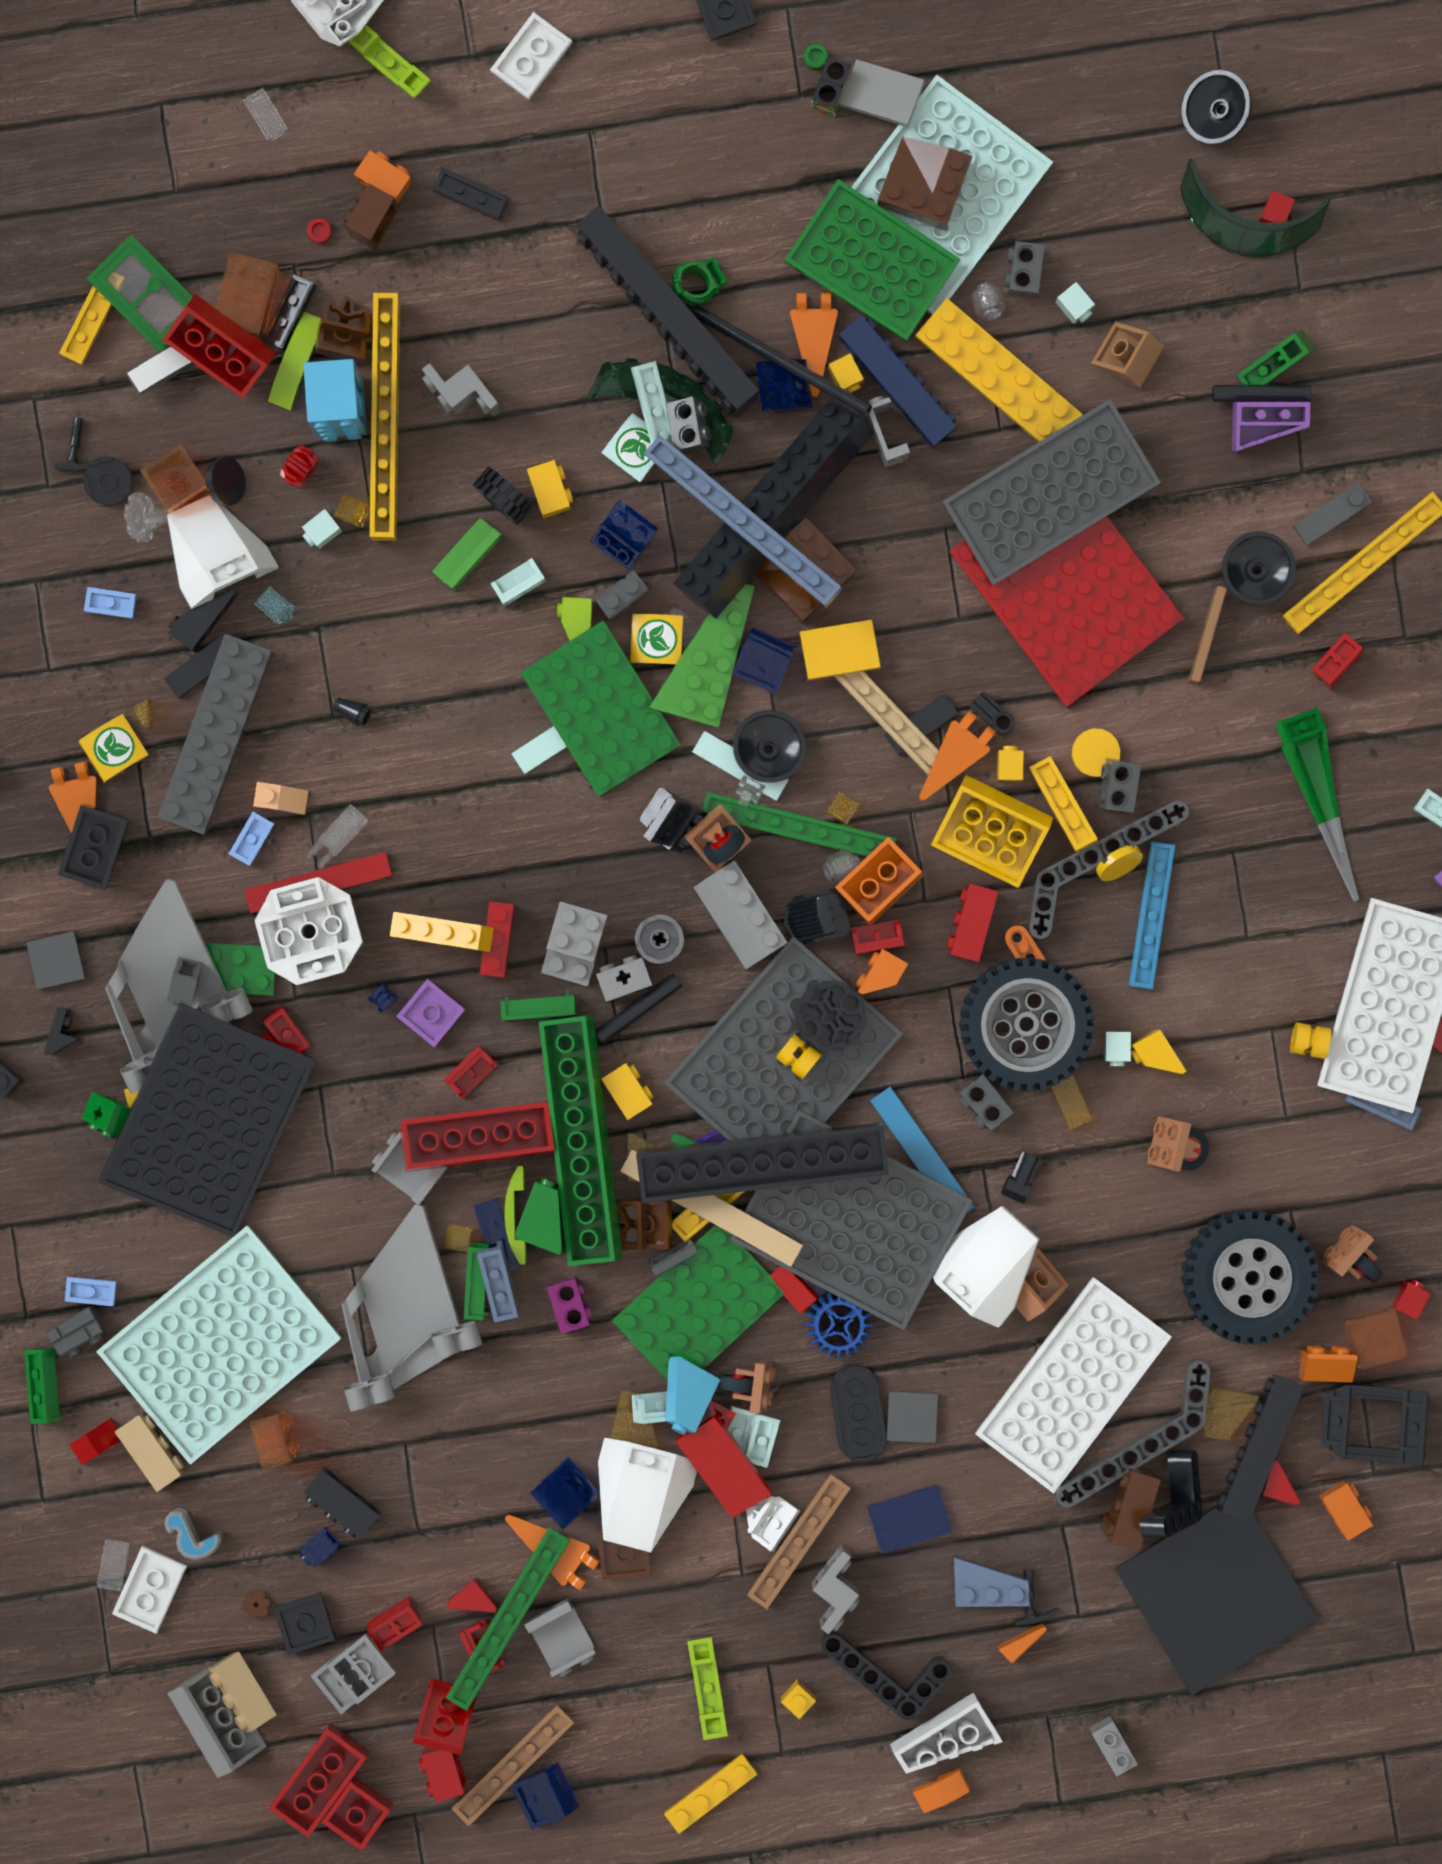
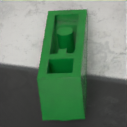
M1299 330L1237 376L1243 385H1267L1315 351L1316 348L1304 331Z

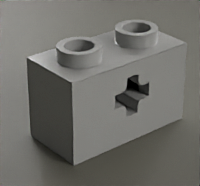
M634 955L623 959V965L614 967L612 963L600 968L601 973L596 975L606 1002L652 986L643 958L638 959ZM620 971H624L625 974L630 973L631 977L627 979V984L617 981L616 978L620 976Z
M1110 1716L1089 1728L1116 1777L1138 1765Z

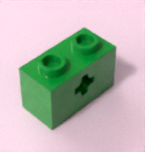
M91 1092L81 1119L90 1123L89 1128L115 1139V1136L119 1135L131 1107L112 1097Z

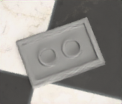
M856 59L839 104L840 107L909 127L925 81Z

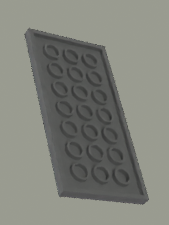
M1108 399L943 500L942 504L993 586L1161 482L1112 400Z

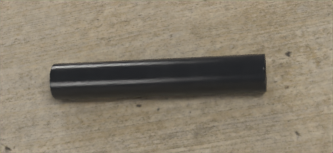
M1213 385L1212 402H1311L1312 399L1311 385Z
M672 973L595 1030L597 1036L603 1044H606L682 988V984Z

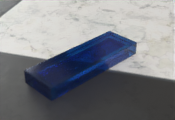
M494 1198L473 1205L485 1243H490L489 1248L497 1246V1241L502 1240L510 1271L518 1269L519 1264L509 1244L505 1221L498 1199Z

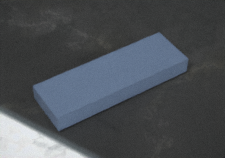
M1346 1095L1344 1101L1410 1131L1413 1130L1422 1110L1415 1106L1414 1112L1408 1113L1350 1095Z

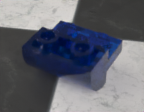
M792 359L807 368L806 359ZM771 361L756 363L762 411L789 413L812 408L809 383Z
M619 499L606 519L600 524L590 542L625 569L629 570L645 552L659 528Z
M752 627L732 675L777 694L797 646Z
M568 1457L545 1476L530 1494L563 1530L600 1495V1492Z
M558 1762L539 1769L534 1774L517 1780L511 1785L532 1830L547 1823L550 1825L566 1817L579 1807Z

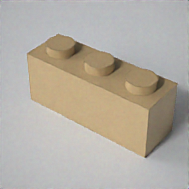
M142 1412L116 1430L115 1433L155 1491L158 1492L184 1473L182 1469L184 1464L177 1455L173 1456L169 1451L170 1444L163 1435L159 1436L155 1431L156 1424L149 1415L145 1416Z
M239 1651L230 1654L208 1669L211 1673L209 1678L216 1688H220L224 1695L222 1700L228 1709L232 1708L236 1715L234 1718L235 1722L241 1730L251 1732L276 1716L275 1711Z

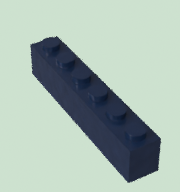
M861 315L839 334L838 339L883 392L890 397V400L929 446L934 449L955 431V418L949 411L944 412L939 407V399L932 392L927 393L923 388L925 384L916 373L914 375L910 373L907 369L909 365L901 355L897 357L892 352L893 346L886 337L881 338L875 332L877 330L875 324L869 318L865 320Z

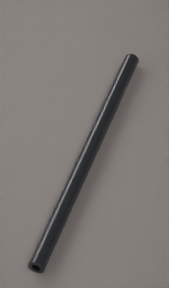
M689 302L686 304L694 316L703 323L864 416L870 413L872 405L697 304L693 305V303L689 304Z

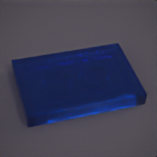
M937 1484L867 1505L881 1554L952 1532Z

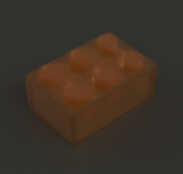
M229 253L216 309L258 339H262L265 334L281 271L279 265L246 255Z

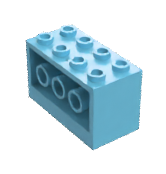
M345 359L303 363L307 420L318 438H323L325 442L337 441V437L347 436L348 440H357L362 438L361 435H367L363 376L354 360Z

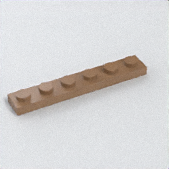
M832 1473L829 1474L748 1591V1597L765 1609H768L851 1489L849 1485Z
M556 1704L452 1806V1810L469 1827L575 1721L559 1704Z

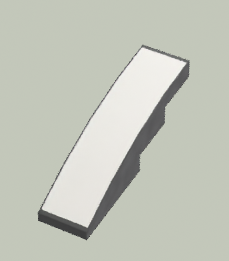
M169 347L130 370L126 375L141 396L159 383L163 384L183 371L185 373L196 365L175 349Z

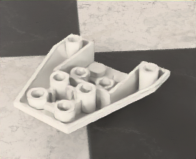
M291 0L319 37L337 46H342L359 35L384 1Z
M210 495L167 514L179 587L191 609L212 600L214 592L254 574L256 578H259L278 569V565L268 547L224 506L218 505L213 501Z
M1001 1206L954 1235L933 1275V1279L941 1289L971 1316L999 1328L1015 1309L1039 1238L1004 1206Z
M604 1438L598 1460L603 1540L651 1553L691 1491L697 1470L688 1458L627 1441Z

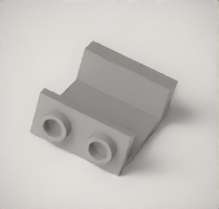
M883 396L871 399L869 403L872 405V409L865 417L870 429L874 432L873 438L884 468L908 460L910 451L907 443L888 450L875 416L889 410L891 404L890 397L884 399Z
M394 1132L386 1142L389 1145L384 1153L380 1151L373 1159L372 1164L375 1166L372 1171L379 1173L410 1196L412 1201L420 1205L448 1167L406 1172L401 1133Z
M569 1598L525 1621L524 1625L528 1633H532L551 1669L550 1674L552 1677L557 1674L559 1677H562L572 1671V1666L578 1663L582 1666L594 1659L593 1655L596 1654V1648Z

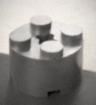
M653 915L646 918L638 926L635 934L636 948L647 961L654 964H666L676 959L681 953L684 946V933L681 926L673 918L666 915ZM660 933H663V937L667 939L666 943L656 946V941L653 940L654 935L658 936Z

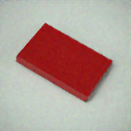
M430 1679L413 1743L461 1755L476 1697L466 1711L446 1699V1695L453 1684Z

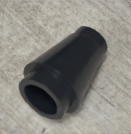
M338 697L333 706L334 711L356 726H365L371 715V708L367 707L366 703Z

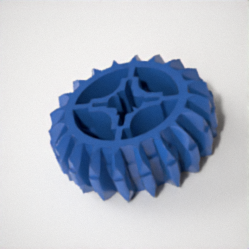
M830 1292L827 1294L829 1301L825 1302L823 1297L819 1298L822 1304L821 1307L817 1304H812V1308L817 1312L816 1314L812 1312L807 1314L808 1317L814 1319V1322H806L807 1327H814V1330L807 1332L809 1337L816 1335V1338L811 1342L812 1345H816L819 1342L822 1343L818 1348L819 1352L824 1351L827 1347V1356L831 1357L833 1350H837V1358H841L842 1350H845L847 1357L851 1356L849 1348L853 1347L854 1351L858 1353L860 1350L856 1344L858 1342L863 1346L867 1344L862 1339V1336H871V1333L864 1329L872 1327V1323L865 1322L864 1320L870 1318L871 1314H862V1311H864L862 1308L838 1296L837 1299H833V1295ZM845 1305L853 1310L845 1315H838L831 1306ZM825 1311L830 1318V1324L820 1333L819 1320ZM832 1314L836 1319L839 1318L840 1321L841 1319L846 1321L843 1326L847 1335L842 1330L833 1329L835 1323L834 1318L831 1316ZM858 1316L859 1330L853 1338L848 1331V1326ZM834 1334H839L847 1343L833 1344L825 1339Z

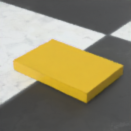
M872 620L800 631L799 633L808 680L880 669Z

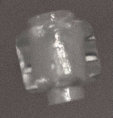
M988 282L982 283L977 286V289L971 295L977 317L983 318L985 321L999 318L1006 307L1001 288L997 285H991Z
M846 849L829 854L826 857L825 863H823L824 874L828 881L838 885L860 864V860L856 854L853 855Z

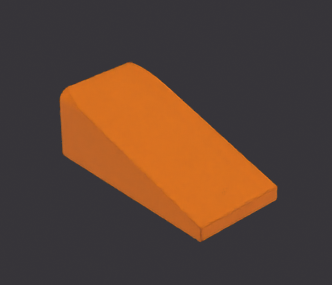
M1041 1623L997 1647L1011 1663H1014L1047 1631V1628Z

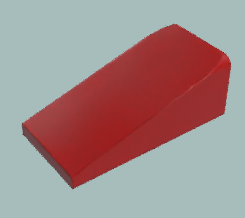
M282 1005L262 1018L263 1023L279 1044L300 1053L311 1047Z

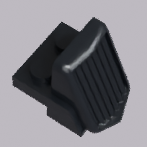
M659 788L640 817V822L647 827L644 837L650 842L665 846L670 851L682 853L685 848L691 847L683 836L705 818L707 812L692 802L679 798L669 790Z
M836 888L790 898L791 902L786 906L783 925L791 937L794 936L803 945L852 934L844 897Z

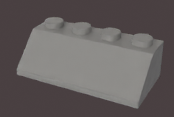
M735 860L693 887L745 969H748L787 944V941Z
M216 1662L187 1679L167 1694L216 1777L219 1778L236 1770L266 1748L267 1745L257 1729L245 1732V1730H241L237 1726L234 1719L236 1717L232 1708L228 1709L222 1700L223 1693L219 1687L216 1688L209 1678L211 1673L208 1669L217 1664Z

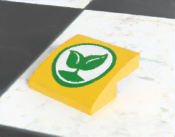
M632 614L630 663L676 665L681 657L683 616Z
M123 714L105 723L78 741L104 783L148 757L147 751Z

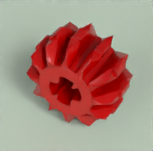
M300 445L285 460L286 462L282 466L280 476L291 486L299 488L314 473L319 457L310 448Z

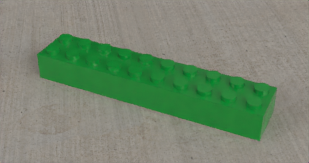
M594 1015L540 1021L539 1030L568 1266L613 1262L623 1259Z

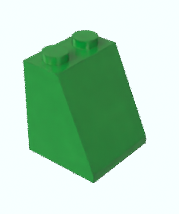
M543 1177L541 1181L536 1180L514 1238L560 1255L564 1248L559 1188L555 1187L557 1182Z

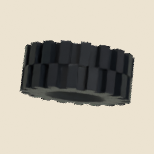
M489 466L472 484L494 508L516 526L534 508L511 483Z

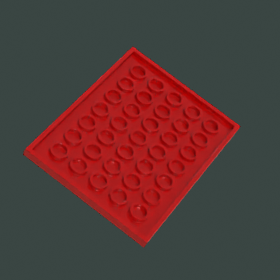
M1107 516L993 586L965 540L949 551L1065 707H1068L1184 619Z

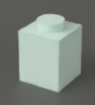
M1077 282L1058 296L1055 302L1073 324L1079 320L1081 323L1086 321L1093 314L1091 310L1095 305Z
M325 509L302 526L306 532L302 536L311 547L316 545L319 549L342 532Z
M1104 1032V1061H1110V1066H1124V1061H1131V1032Z

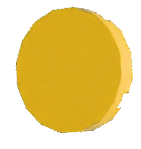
M1093 728L1084 731L1075 739L1071 757L1074 766L1081 773L1091 777H1101V768L1103 764H1106V758L1120 760V747L1117 739L1110 732Z
M1133 846L1119 848L1107 856V862H1100L1096 868L1097 875L1102 881L1118 879L1133 870L1141 862L1143 854L1137 846L1134 848Z

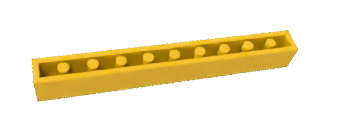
M373 293L370 538L372 541H397L400 297L398 293Z

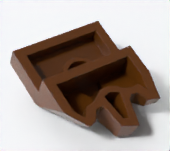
M348 296L345 297L342 305L339 307L336 306L334 300L328 298L317 331L315 353L342 360L353 359L355 363L362 364L365 359L366 342L371 324V317L366 308L354 311L353 300Z
M641 1199L624 1200L617 1205V1212L621 1216L618 1218L621 1247L637 1250L645 1248L668 1250L672 1248L671 1200L642 1203Z

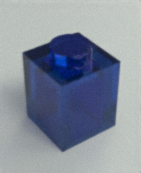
M323 1527L299 1548L302 1552L300 1557L308 1566L312 1564L315 1568L335 1552L340 1545L328 1530Z

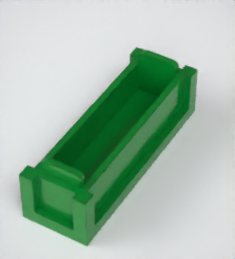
M566 991L567 996L509 1000V996H505L506 1001H500L502 1021L576 1015L575 995H570L569 991Z
M469 1243L464 1320L483 1321L484 1316L490 1313L489 1309H485L486 1288L477 1257V1251L489 1249L490 1243Z
M54 1347L24 1350L30 1424H48L62 1421L61 1414L59 1413L55 1365L56 1349Z

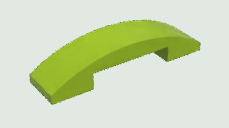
M365 25L359 35L348 41L379 72L414 99L432 82L419 69L409 64L382 41L379 35L367 25Z
M306 312L303 313L279 366L268 399L269 403L289 411L292 410L304 376L303 363L310 361L316 347L317 331L321 318Z
M519 1165L511 1178L506 1194L505 1227L509 1244L516 1259L520 1264H526V1242L514 1238L516 1233L515 1191L525 1190L524 1165Z
M712 1637L687 1641L703 1740L726 1737L728 1733Z

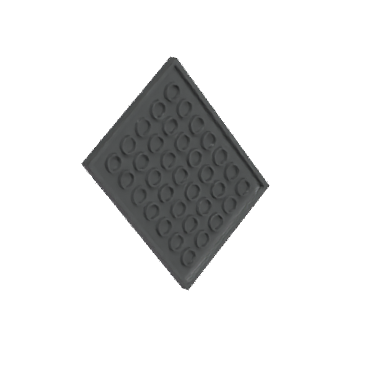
M793 936L664 1084L727 1140L785 1134L798 1109L826 1122L903 1033L862 997L867 1020L865 1029L860 1033L854 1044L846 1049L829 1052L816 1050L821 1054V1057L803 1079L791 1071L792 1066H785L775 1057L794 1033L800 1037L796 1030L797 1024L794 1011L796 1003L801 999L806 989L817 982L822 983L832 980L844 982ZM813 989L814 994L809 998V1001L818 999L821 1002V996L826 992V989L820 991ZM830 991L827 1000L829 1001L832 1008H834L835 1005L831 1000L833 992ZM849 996L845 999L844 1004L847 1009L855 1010L858 1006V1001L855 997ZM823 1004L827 1014L824 1017L825 1021L831 1020L837 1028L838 1026L834 1019L837 1015L836 1012H830ZM808 1005V1008L816 1009L819 1016L822 1015L817 1005ZM839 1017L844 1027L853 1028L852 1024L845 1023L843 1018ZM806 1022L803 1025L804 1034L807 1036L814 1035L816 1032L815 1024ZM827 1024L826 1027H827V1029H828L829 1032H830V1035H829V1037H828V1040L831 1041V1037H832V1035H833V1031L831 1030L830 1026ZM840 1030L838 1032L840 1036L835 1040V1043L843 1041L846 1044L848 1042L847 1037L850 1036L852 1031L843 1033ZM805 1041L806 1047H813L815 1049L814 1046ZM796 1051L793 1053L796 1059L801 1055Z
M798 1109L786 1133L834 1127ZM887 1155L889 1175L754 1191L744 1212L804 1245L792 1267L733 1234L730 1240L904 1330L973 1200Z

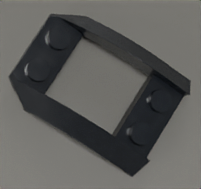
M1346 1384L1325 1395L1321 1444L1338 1455L1340 1459L1371 1460L1423 1466L1426 1456L1425 1443L1428 1404L1430 1403L1429 1392ZM1351 1397L1402 1402L1399 1449L1348 1445Z

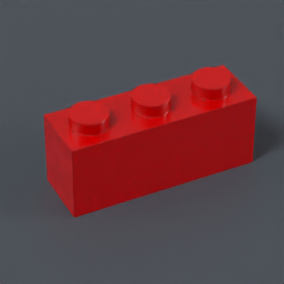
M968 884V888L962 889L959 902L963 903L961 912L956 911L953 925L957 926L955 935H950L946 948L950 950L949 955L976 963L980 961L998 891L973 884Z
M489 902L486 926L494 928L490 952L483 951L480 975L506 978L515 905Z

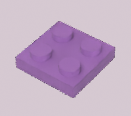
M427 979L396 1017L430 1045L436 1047L466 1009Z

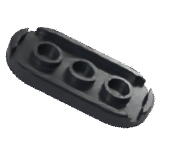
M858 1364L847 1365L836 1372L830 1385L837 1439L841 1451L847 1458L858 1463H866L875 1460L882 1453L887 1442L880 1388L876 1376L870 1369Z

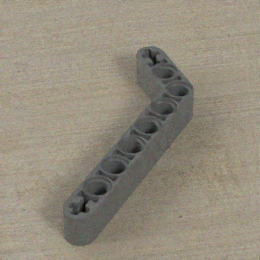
M1178 800L1171 802L1040 871L1035 878L1028 921L1030 936L1036 940L1049 936L1052 930L1058 887L1097 867L1100 862H1107V856L1110 854L1106 849L1108 840L1116 841L1118 849L1125 846L1135 847L1187 819L1189 815L1187 804ZM1173 806L1176 809H1182V812L1179 814L1180 819L1178 816H1174L1168 819L1167 822L1165 815L1174 811ZM1150 818H1159L1161 821L1159 830H1153L1150 827ZM1130 828L1137 829L1140 834L1136 842L1131 841L1127 836ZM1087 851H1092L1096 854L1097 858L1094 864L1086 863L1084 855ZM1066 862L1072 863L1075 867V872L1071 876L1064 874L1062 870ZM1045 873L1053 877V884L1050 887H1045L1041 883V877ZM1044 897L1049 901L1050 906L1047 911L1038 909L1037 901L1039 898ZM1035 913L1040 916L1048 915V919H1042V927H1046V930L1041 932L1040 935H1037V930H1033V926L1038 925L1040 917L1035 918Z
M1198 1358L1191 1359L1186 1364L1181 1411L1062 1482L1054 1493L1058 1503L1067 1508L1078 1504L1121 1478L1124 1473L1128 1474L1129 1468L1136 1469L1200 1431L1204 1427L1210 1381V1368L1208 1364ZM1198 1364L1203 1369V1372L1198 1373L1197 1379L1199 1382H1203L1202 1385L1190 1383L1191 1380L1196 1382V1374L1192 1372V1369H1196ZM1193 1389H1200L1201 1397L1197 1401H1191L1189 1398V1394ZM1192 1413H1196L1199 1417L1198 1422L1193 1426L1188 1425L1187 1417ZM1170 1426H1176L1178 1429L1177 1435L1173 1438L1166 1437V1430ZM1150 1438L1156 1439L1157 1445L1155 1449L1151 1451L1145 1450V1442ZM1128 1451H1133L1136 1454V1458L1132 1463H1125L1123 1460L1124 1454ZM1106 1464L1114 1465L1115 1470L1112 1475H1103L1102 1469ZM1087 1476L1094 1479L1093 1485L1090 1488H1083L1081 1486L1082 1479ZM1074 1483H1076V1486L1082 1492L1079 1495L1073 1487ZM1067 1490L1071 1492L1069 1494L1071 1498L1069 1500L1061 1498L1063 1497L1062 1491Z

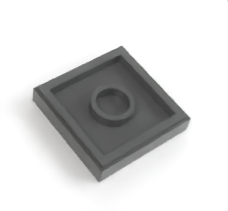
M75 931L26 942L37 990L86 979Z
M889 1391L887 1441L936 1443L938 1393Z

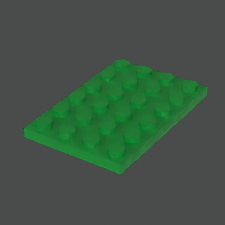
M838 179L784 262L907 342L960 262V258Z
M603 620L520 672L598 797L681 745L661 712L648 709L653 699Z
M717 1225L711 1227L694 1243L698 1250L696 1254L664 1271L612 1319L613 1323L667 1381L670 1357H682L701 1369L706 1368L784 1295L770 1277V1274L750 1252L731 1241L730 1237L732 1234Z

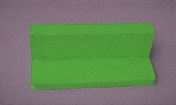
M480 518L433 569V573L450 589L455 591L502 539V535Z

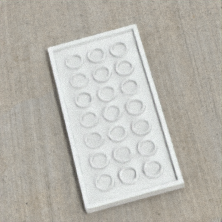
M1370 898L1331 1034L1330 1048L1326 1059H1324L1317 1086L1408 1113L1414 1112L1442 1013V918Z
M1092 1277L975 1434L1052 1493H1055L1172 1336Z

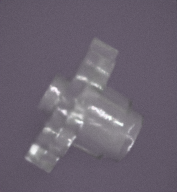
M143 492L132 493V495L128 496V503L125 504L124 518L127 522V532L130 534L131 539H136L138 543L152 540L153 532L166 524L167 514L165 508L154 504L150 496H145Z

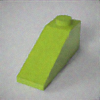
M563 597L562 603H558L557 618H561L569 640L574 639L591 628L592 599Z

